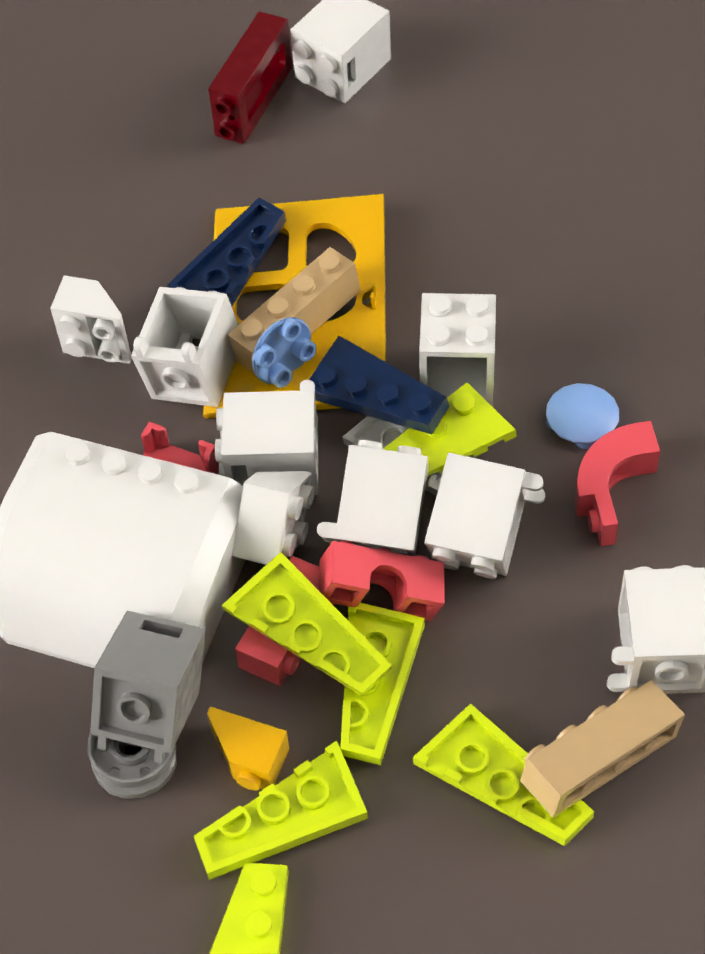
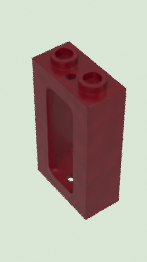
M259 11L209 86L208 91L215 136L245 144L293 66L288 19Z

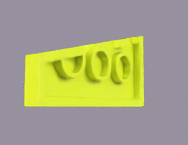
M466 382L447 398L450 407L432 435L409 428L388 444L384 450L397 452L398 446H410L421 449V454L428 456V477L438 471L440 474L443 473L448 452L467 457L470 455L476 457L487 452L489 446L501 440L507 442L517 437L516 429Z
M281 552L221 605L222 609L362 697L392 669V665Z
M360 602L356 608L348 606V621L392 665V669L363 697L344 686L340 749L345 757L381 766L425 627V618Z
M471 703L413 756L414 765L563 846H566L594 816V811L580 800L553 818L520 781L525 767L524 759L528 753Z
M337 741L326 747L325 752L311 762L307 760L293 769V774L275 786L272 783L260 791L259 797L244 807H236L194 835L195 843L209 880L239 869L245 863L257 862L368 819L366 807Z
M244 864L210 954H280L289 874L288 865Z

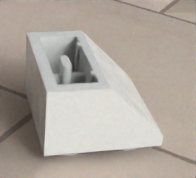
M64 275L50 308L63 353H68L75 357L86 356L103 359L111 363L121 362L130 364L132 357L122 314L99 281Z
M256 472L244 482L232 556L267 565L280 552L286 558L291 557L294 550L299 545L304 544L309 524L304 522L306 509L311 507L315 494V488L310 486L311 472Z

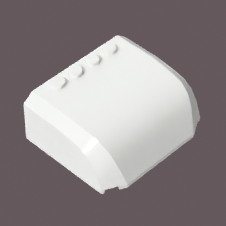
M55 432L37 435L0 506V637L11 645L94 668L128 610L205 628L204 660L224 613L221 605L230 598L246 559L232 556L243 486L229 477Z

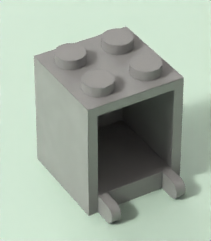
M126 611L94 667L90 734L98 736V749L107 751L111 739L154 749V762L164 763L166 754L172 752L199 695L205 628Z

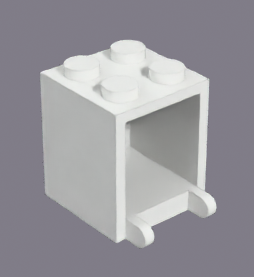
M322 0L290 29L295 78L343 103H346L391 59L389 10L368 0Z
M159 287L140 335L134 340V349L131 354L132 360L152 399L218 407L235 363L228 333L239 325L227 294L217 291L187 290L182 287ZM193 338L201 339L199 346H194L191 343Z
M422 293L419 346L421 383L448 398L468 382L493 407L496 294Z
M311 380L302 381L300 383V391L224 393L223 408L216 409L217 430L220 431V439H215L216 462H219V475L232 478L244 486V482L256 472L307 471L312 473L310 486L315 488L314 495H318V415L316 413L314 382Z
M359 440V446L349 445L337 523L321 522L317 526L318 535L326 542L350 541L358 546L373 549L386 548L394 553L415 556L429 468L428 456L422 455L421 449L410 446H398L397 452L384 450L382 443L369 440Z
M448 452L424 542L431 558L444 562V568L458 570L459 565L474 568L473 573L484 578L496 579L497 574L507 576L525 501L540 504L545 500V491L542 489L544 484L543 478L538 474L526 472L525 469Z
M681 565L672 569L638 567L633 570H624L618 606L622 646L613 649L611 659L616 665H624L625 673L611 674L607 680L608 689L613 692H624L632 686L639 688L652 680L665 694L705 692V567L693 568L692 566Z

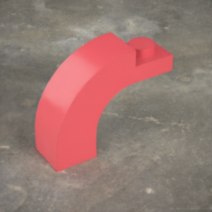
M651 421L625 425L608 432L588 449L582 459L578 471L575 495L576 516L587 515L590 532L597 533L600 547L616 543L618 520L609 492L611 488L625 478L657 472L660 448Z

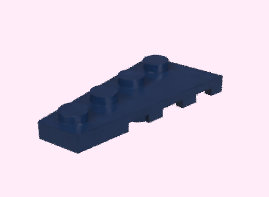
M259 197L167 285L168 288L182 287L187 290L225 293L232 307L287 221L285 212Z
M341 336L337 337L309 379L315 385L316 401L431 435L450 407L446 396Z

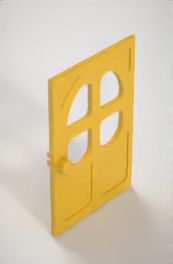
M384 194L272 204L285 212L287 221L279 233L289 236L288 265L283 270L254 272L238 298L246 292L277 290L285 286L307 267L308 235L314 230L323 228L338 232L353 246L356 252V259L353 263L356 266L361 291L356 295L355 305L349 312L337 319L326 321L311 334V341L316 345L315 355L311 360L304 362L302 366L292 371V379L287 386L278 388L274 384L264 383L235 360L218 407L204 405V418H216V409L223 408L224 393L300 391V383L310 379L338 336L343 337L386 362ZM249 206L216 209L214 240ZM370 297L371 301L364 305L363 302ZM237 298L232 309L238 324H240L242 320L237 316ZM315 400L316 410L339 408Z

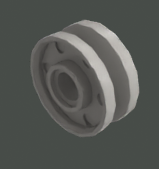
M90 734L88 737L87 754L98 784L108 793L124 799L144 798L158 792L171 779L177 766L176 745L171 753L166 754L164 763L159 764L154 762V749L111 739L108 750L105 751L98 749V736ZM132 748L141 749L135 755L124 754L127 750Z

